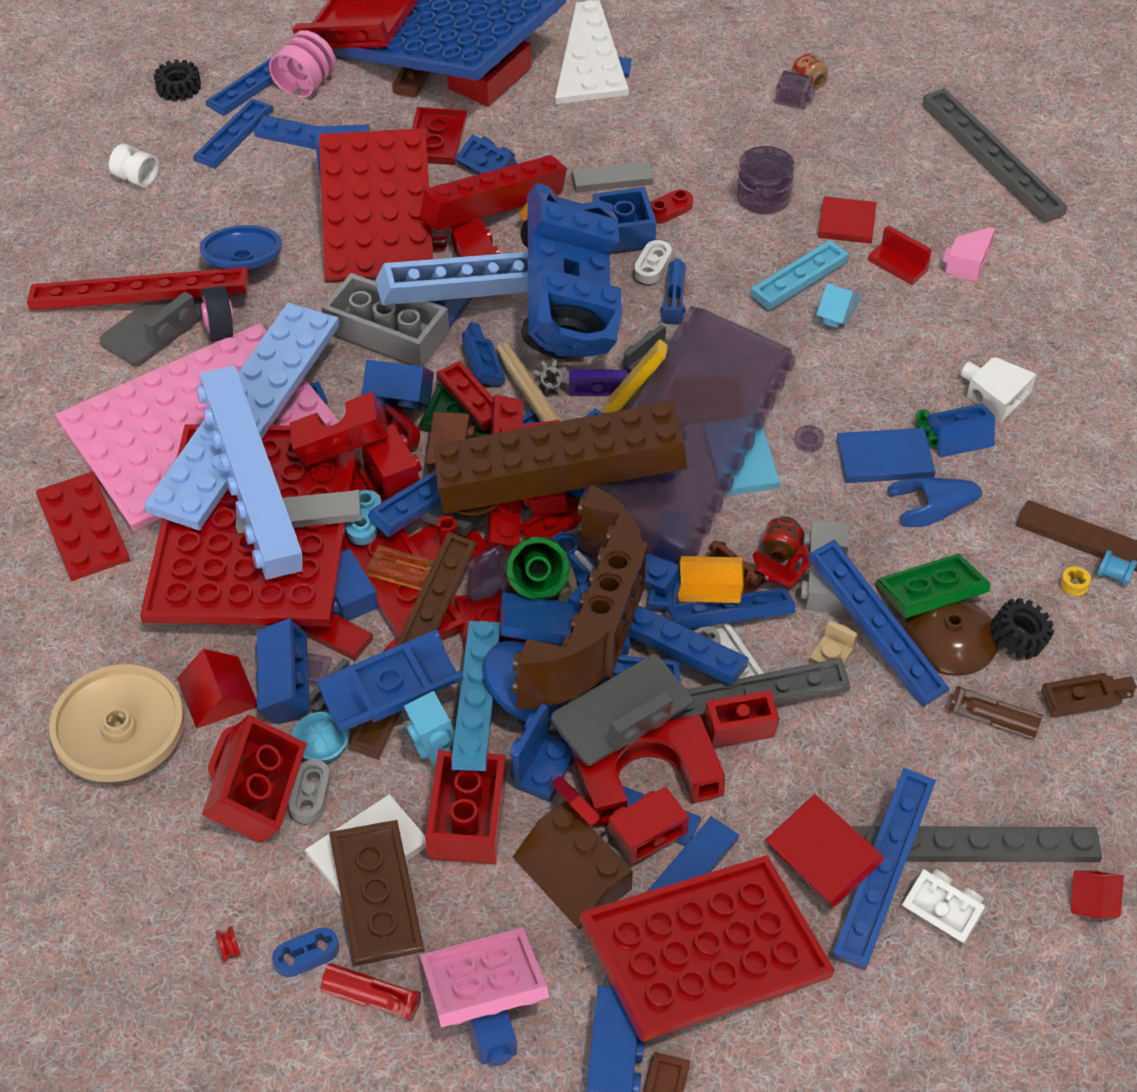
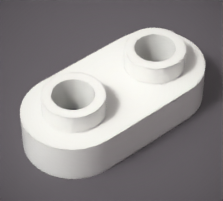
M654 240L646 244L635 263L634 275L636 280L644 284H653L661 279L671 261L672 248L670 244L662 240Z

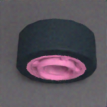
M226 287L203 288L201 308L209 340L218 341L233 337V310Z

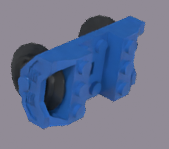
M536 183L527 196L528 219L523 222L520 231L522 242L528 248L529 317L524 320L521 328L523 341L533 350L552 358L562 359L579 355L588 357L607 354L618 341L617 333L622 312L621 288L610 285L609 255L619 243L618 218L613 212V204L603 201L582 204L557 197L549 186Z

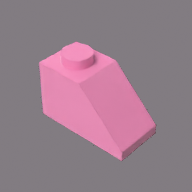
M989 227L956 237L953 246L947 247L944 254L943 262L947 263L945 273L977 281L991 249L995 228Z

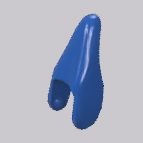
M918 477L894 482L887 488L890 497L912 493L921 489L925 493L928 500L926 506L909 510L899 517L900 523L904 527L931 525L943 520L956 510L978 500L982 496V489L976 482L961 479Z

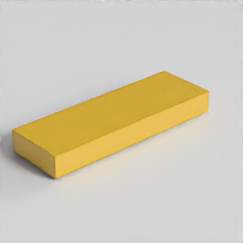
M660 339L607 399L604 413L620 411L665 360L668 349L666 343Z

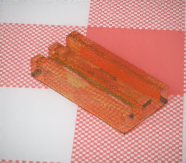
M378 545L367 567V575L421 590L434 561ZM380 558H385V559H388V560H392V561H395L396 563L389 562V561H386V560H382V559H380ZM407 565L413 566V567H416V568H420V569H423V570H425V571H421V570H418V569L410 568V567H407Z

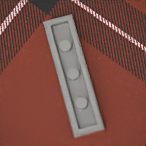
M359 490L283 498L293 528L361 521V496ZM236 510L238 534L244 533V526L247 525L245 519H239Z

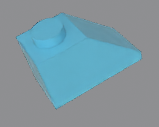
M827 283L816 315L824 318L822 323L838 328L840 323L847 325L863 295Z

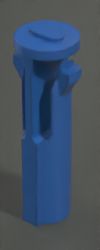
M674 258V261H671L668 266L665 302L660 307L661 320L665 324H681L686 313V307L683 304L686 264L681 259ZM671 297V307L667 308L668 298ZM677 298H680V309L675 308Z

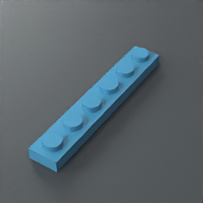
M469 621L462 674L463 680L461 681L451 760L452 770L486 771L494 697L484 681L482 666L488 651L494 645L500 643L501 622Z

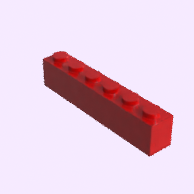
M547 155L512 166L502 167L501 169L483 172L475 176L461 178L449 183L439 184L424 189L420 217L437 231L525 206L527 196L536 183L549 186L557 196L563 191L567 168L557 158Z

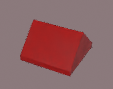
M203 648L177 677L196 729L257 708L256 698L238 656Z

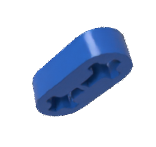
M318 928L280 944L274 950L272 956L275 970L283 977H294L335 959L339 952L338 938L331 929ZM324 940L325 943H328V950L322 951L318 947L317 942ZM290 953L292 957H295V963L288 965L286 961L284 962V955Z

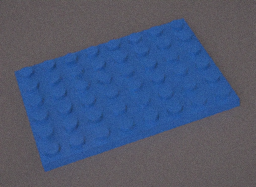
M418 0L387 47L332 50L334 55L355 58L360 61L366 60L378 64L394 65L395 67L429 71L434 74L440 73L451 75L452 77L479 80L491 68L498 65L500 60L508 53L514 51L515 47L527 39L532 32L542 26L549 17L557 13L567 2L566 0Z

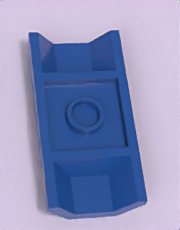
M436 629L316 681L338 731L344 732L371 719L374 723L405 709L404 705L432 691L436 692L462 681L463 675L460 671H456Z

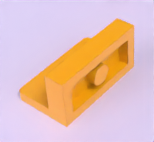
M681 556V585L678 592V601L740 603L745 584L744 558Z

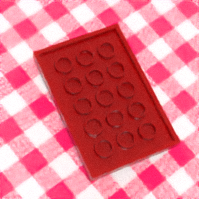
M426 128L319 134L325 281L341 282L350 273L369 280H375L384 263L434 259L432 227L420 217L424 189L429 188Z
M768 855L582 911L579 919L641 1042L830 979L835 971Z

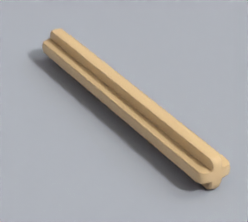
M505 342L503 345L498 344L496 347L498 357L540 422L559 420V417L508 342Z

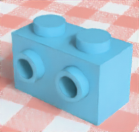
M432 691L404 705V708L411 721L406 727L421 759L423 760L428 757L434 767L436 766L438 750L453 751L455 732L438 697Z

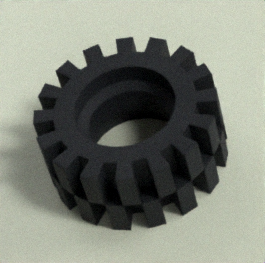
M175 59V63L167 61L166 66L161 64L159 69L156 68L154 74L156 90L161 98L164 97L167 101L172 98V102H177L179 98H181V101H185V97L191 99L193 94L197 95L199 93L198 90H201L198 67L194 66V63L191 61L187 64V60L179 62V59Z
M1017 598L1016 601L1010 599L1007 603H1004L991 621L990 632H994L992 635L994 641H1000L997 645L1000 649L1004 647L1008 649L1006 654L1011 656L1014 652L1016 653V658L1022 659L1025 656L1027 660L1033 656H1038L1052 639L1054 630L1051 628L1054 625L1053 621H1047L1050 617L1047 612L1043 614L1040 612L1041 606L1033 607V601L1027 600L1024 604L1023 598ZM1015 624L1025 628L1029 634L1021 631Z

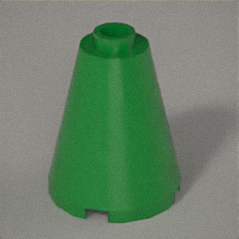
M540 536L527 538L519 542L508 556L506 572L510 584L519 594L529 599L554 596L564 588L569 578L570 563L563 547L550 538Z

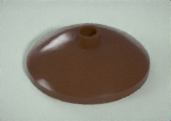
M966 600L906 618L904 630L937 673L962 676L978 672L990 664L998 651L997 645L999 640L994 641L992 638L994 632H990L992 618L982 608Z

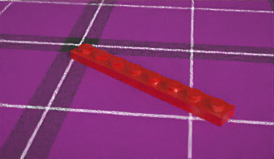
M247 267L39 283L31 285L27 304L30 310L118 303L128 304L144 301L154 302L176 299L184 292L190 294L193 298L202 297L203 288L225 286L228 295L246 294L250 275Z

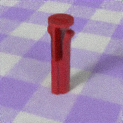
M332 963L327 965L321 980V992L364 1006H370L400 1016L408 1021L413 1020L421 1002V992L387 983L375 977Z

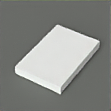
M390 794L334 830L398 820L406 861L426 848L425 835ZM328 834L306 848L305 852L307 857L340 896Z

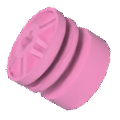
M311 31L295 33L286 42L285 46L272 56L269 62V72L276 85L288 94H292L297 87L304 89L297 96L303 99L309 97L336 67V58L332 48L323 38Z

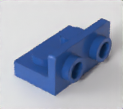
M474 134L470 136L455 158L458 164L477 174L518 164L514 159L515 154L506 147L500 149L489 138L485 136L479 138Z

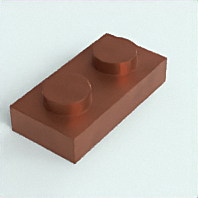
M402 67L392 84L393 93L417 97L430 72Z

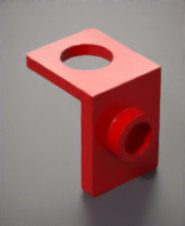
M802 544L785 566L757 550L752 554L757 570L765 579L772 583L777 581L789 589L794 586L812 565L807 559L810 552L804 544ZM803 557L801 566L795 571L796 563Z

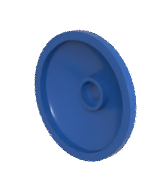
M255 225L226 227L207 235L200 243V255L203 260L218 269L247 267L248 271H253L272 262L282 250V240L279 234L269 228Z
M503 641L494 645L483 660L482 671L484 681L494 699L506 711L526 722L530 713H536L538 708H517V694L512 692L513 682L517 671H513L514 657L517 651L522 652L525 642ZM570 700L548 706L549 724L552 723V713L570 703Z

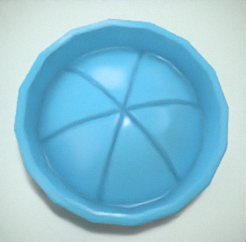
M320 711L308 714L299 720L293 728L292 736L307 743L303 755L304 760L317 759L326 764L339 758L348 742L349 731L339 732L330 713Z

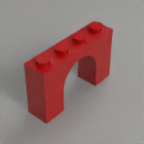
M700 714L689 717L684 716L666 722L661 727L650 730L634 743L622 747L592 766L584 765L572 750L573 765L585 801L600 815V819L594 824L595 828L608 825V818L614 811L624 806L628 807V800L619 774L627 764L636 759L654 757L672 764L679 771L692 804L722 797L725 793V774Z

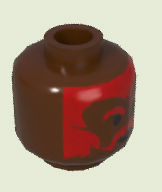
M782 516L772 519L768 522L761 541L763 552L776 562L789 561L802 546L804 530L791 517Z

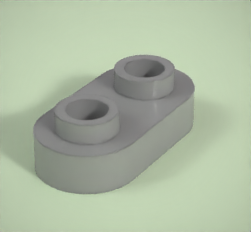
M311 759L300 765L289 798L291 816L295 821L302 824H310L317 821L324 812L331 777L328 766L321 760ZM312 777L319 778L315 783L308 781ZM307 805L313 807L311 810L308 811L301 810L304 806Z

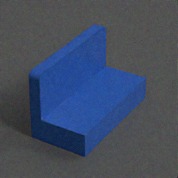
M983 403L928 415V425L937 434V454L940 458L989 448L995 445V415Z

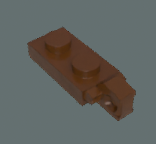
M1106 673L1044 683L1041 692L1051 717H1058L1116 706L1122 703V699L1133 698L1137 686L1132 676L1113 679L1112 676H1107Z

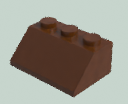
M564 801L540 818L513 855V859L578 930L583 927L579 920L582 911L618 901L632 890L633 870L567 801Z

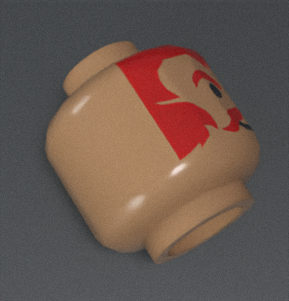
M811 53L804 54L794 61L791 77L802 88H813L816 90L823 87L827 82L828 67L816 55Z

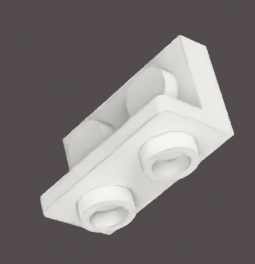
M923 869L902 906L965 944L981 916L985 915L988 910L985 905L981 904L984 898L967 887L961 892L951 886L953 879L937 869H934L932 874Z

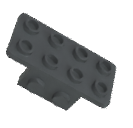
M184 292L176 299L154 302L146 301L102 334L99 338L100 343L132 365L139 366L203 317L201 303H203L202 297L193 298V296Z
M651 655L554 711L551 715V722L582 763L586 766H592L622 747L634 743L650 730L661 727L670 718L689 708L693 699L658 655Z

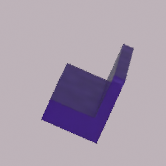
M571 369L569 370V396H610L627 377V370Z

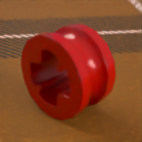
M233 926L228 927L226 932L215 931L223 961H228L232 955L237 958L241 957Z

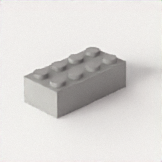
M353 273L348 275L321 307L322 313L339 318L340 326L334 333L335 336L415 366H424L449 333L448 308L429 301L382 305L376 282Z

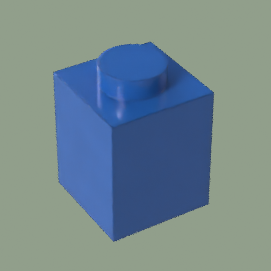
M503 1010L495 1015H485L470 1019V1027L482 1065L487 1063L495 1066L502 1065L510 1061L512 1056L517 1055V1041L507 1010Z

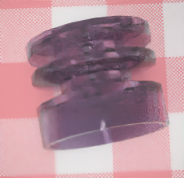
M773 146L753 147L745 151L740 157L737 185V200L739 204L747 211L762 215L776 214L786 209L791 202L795 166L792 156L785 150Z

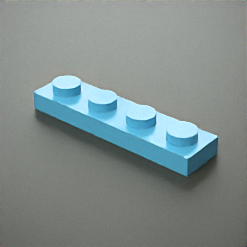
M829 240L753 286L750 296L770 311L847 263L849 253Z

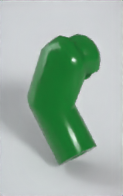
M921 409L915 415L917 428H925L929 446L937 448V434L928 425V415L931 412L927 409Z

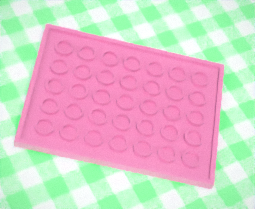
M261 323L55 414L57 422L91 472H94L96 479L132 532L161 518L146 513L144 503L177 459L184 425L201 424L205 419L204 408H206L205 403H199L196 386L200 385V373L234 365L238 373L267 332ZM304 378L272 425H290L289 422L316 412L326 426H332L338 423L339 420Z

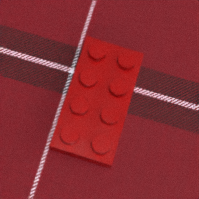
M93 471L36 490L37 497L71 581L131 561Z

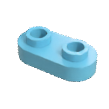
M371 490L359 491L361 496V521L347 522V538L356 545L371 543L378 533V527L368 518L369 510L381 504V498L376 492Z

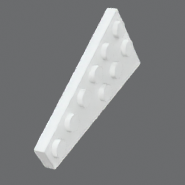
M600 0L577 2L556 91L555 104L629 95V88Z

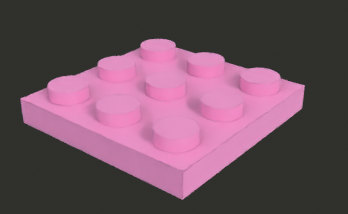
M523 927L420 954L422 968L441 1027L459 1025L470 1019L485 1015H495L503 1010L522 1005H532L537 1001L549 998L547 984Z

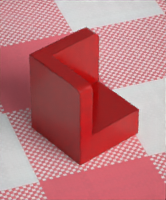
M1099 870L1074 871L1071 912L1098 919L1120 917L1124 875Z

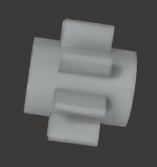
M555 358L551 360L550 364L540 360L542 367L539 370H532L538 376V380L535 381L538 386L544 385L543 391L545 394L549 392L550 388H554L559 393L560 388L558 386L561 382L568 383V380L562 377V373L567 368L565 366L556 368L557 360ZM547 370L553 373L556 372L553 375L554 381L551 383L547 379L543 380L547 377L545 373Z

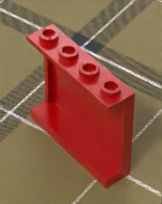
M328 0L312 23H296L292 30L294 34L299 31H311L318 34L332 49L387 47L418 0Z

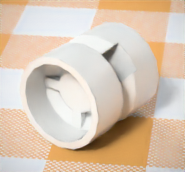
M120 144L113 150L110 156L109 170L116 177L124 180L128 178V181L146 188L158 175L159 161L152 154L140 151L128 144Z

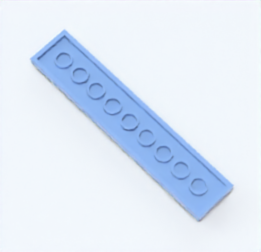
M288 302L239 370L238 376L261 440L340 326L338 317ZM205 419L144 503L146 513L199 531L228 490L227 478L230 477L229 472H223L220 464L219 454H222L221 449H215L211 435V431H214L213 425L207 426Z

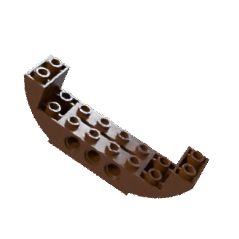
M593 485L590 486L587 496H582L579 501L578 515H582V519H580L578 524L577 537L581 538L580 551L597 554V565L599 566L598 569L592 568L589 577L590 589L589 591L584 590L580 600L581 612L580 614H574L571 623L572 635L571 637H565L562 647L527 639L522 652H516L513 661V671H517L513 682L512 692L517 694V708L519 709L539 708L541 703L548 706L560 704L584 694L594 688L605 677L612 678L645 589L648 543L642 541L639 527L625 506L609 493Z

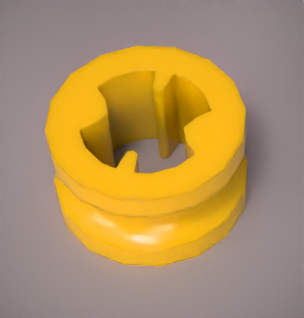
M1068 567L1062 575L1060 581L1061 588L1072 596L1083 595L1089 588L1091 576L1088 571L1081 567ZM1074 578L1081 580V582H1077V584H1073L1070 581L1071 579L1072 581H1074Z

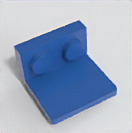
M541 703L536 713L531 712L528 716L525 732L521 739L516 738L510 750V757L513 758L511 775L514 777L515 789L551 802L557 790L550 783L558 776L565 777L573 763L572 748L566 740L549 734L548 705Z

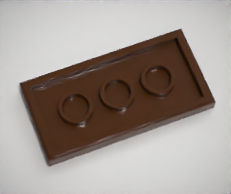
M398 820L329 832L353 966L424 952Z

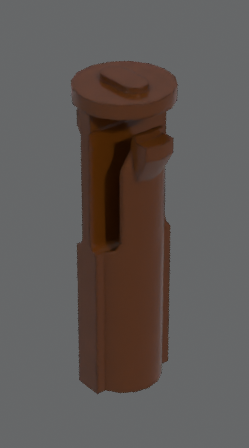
M957 686L954 694H952L948 710L1035 740L1043 716L1042 714L984 696Z

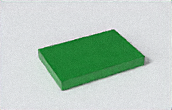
M959 553L876 579V587L879 592L904 618L990 592V582Z

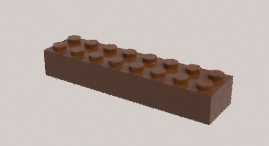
M675 400L433 445L437 486L445 514L587 488L591 485L597 486L688 469Z

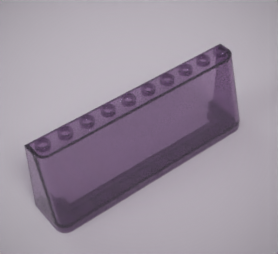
M691 306L667 346L665 360L651 374L632 407L636 408L675 400L688 469L595 486L617 499L632 514L639 527L642 541L648 543V554L680 565L681 556H697L699 554L701 540L704 534H709L714 514L721 511L723 497L726 492L731 491L736 471H741L747 450L751 451L754 446L755 434L758 430H762L765 423V415L768 410L771 411L773 409L776 394L778 391H782L788 371L791 372L795 364V355L792 354L791 348L704 308ZM590 487L586 488L583 497L587 496Z

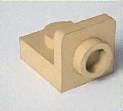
M829 621L825 627L823 638L809 658V664L842 658L845 666L855 650L857 633L845 625Z

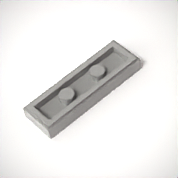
M649 161L572 169L576 192L653 185L654 179Z

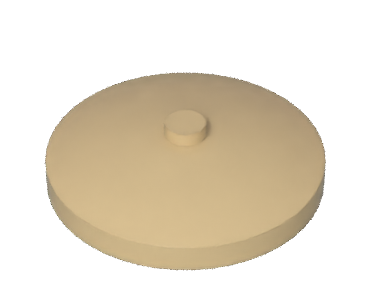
M134 664L106 666L80 677L62 693L55 703L50 716V740L59 760L74 774L98 782L125 781L151 771L172 753L183 732L185 721L184 709L175 686L158 671Z

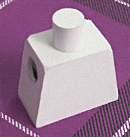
M996 357L991 358L982 368L969 361L961 371V377L970 381L967 397L976 404L983 403L999 422H1002L1032 393L1036 378L1035 373Z

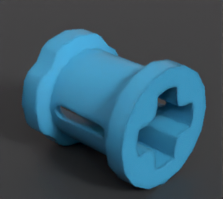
M1107 550L1097 576H1109L1121 581L1122 586L1127 587L1137 561H1126L1112 555V551Z

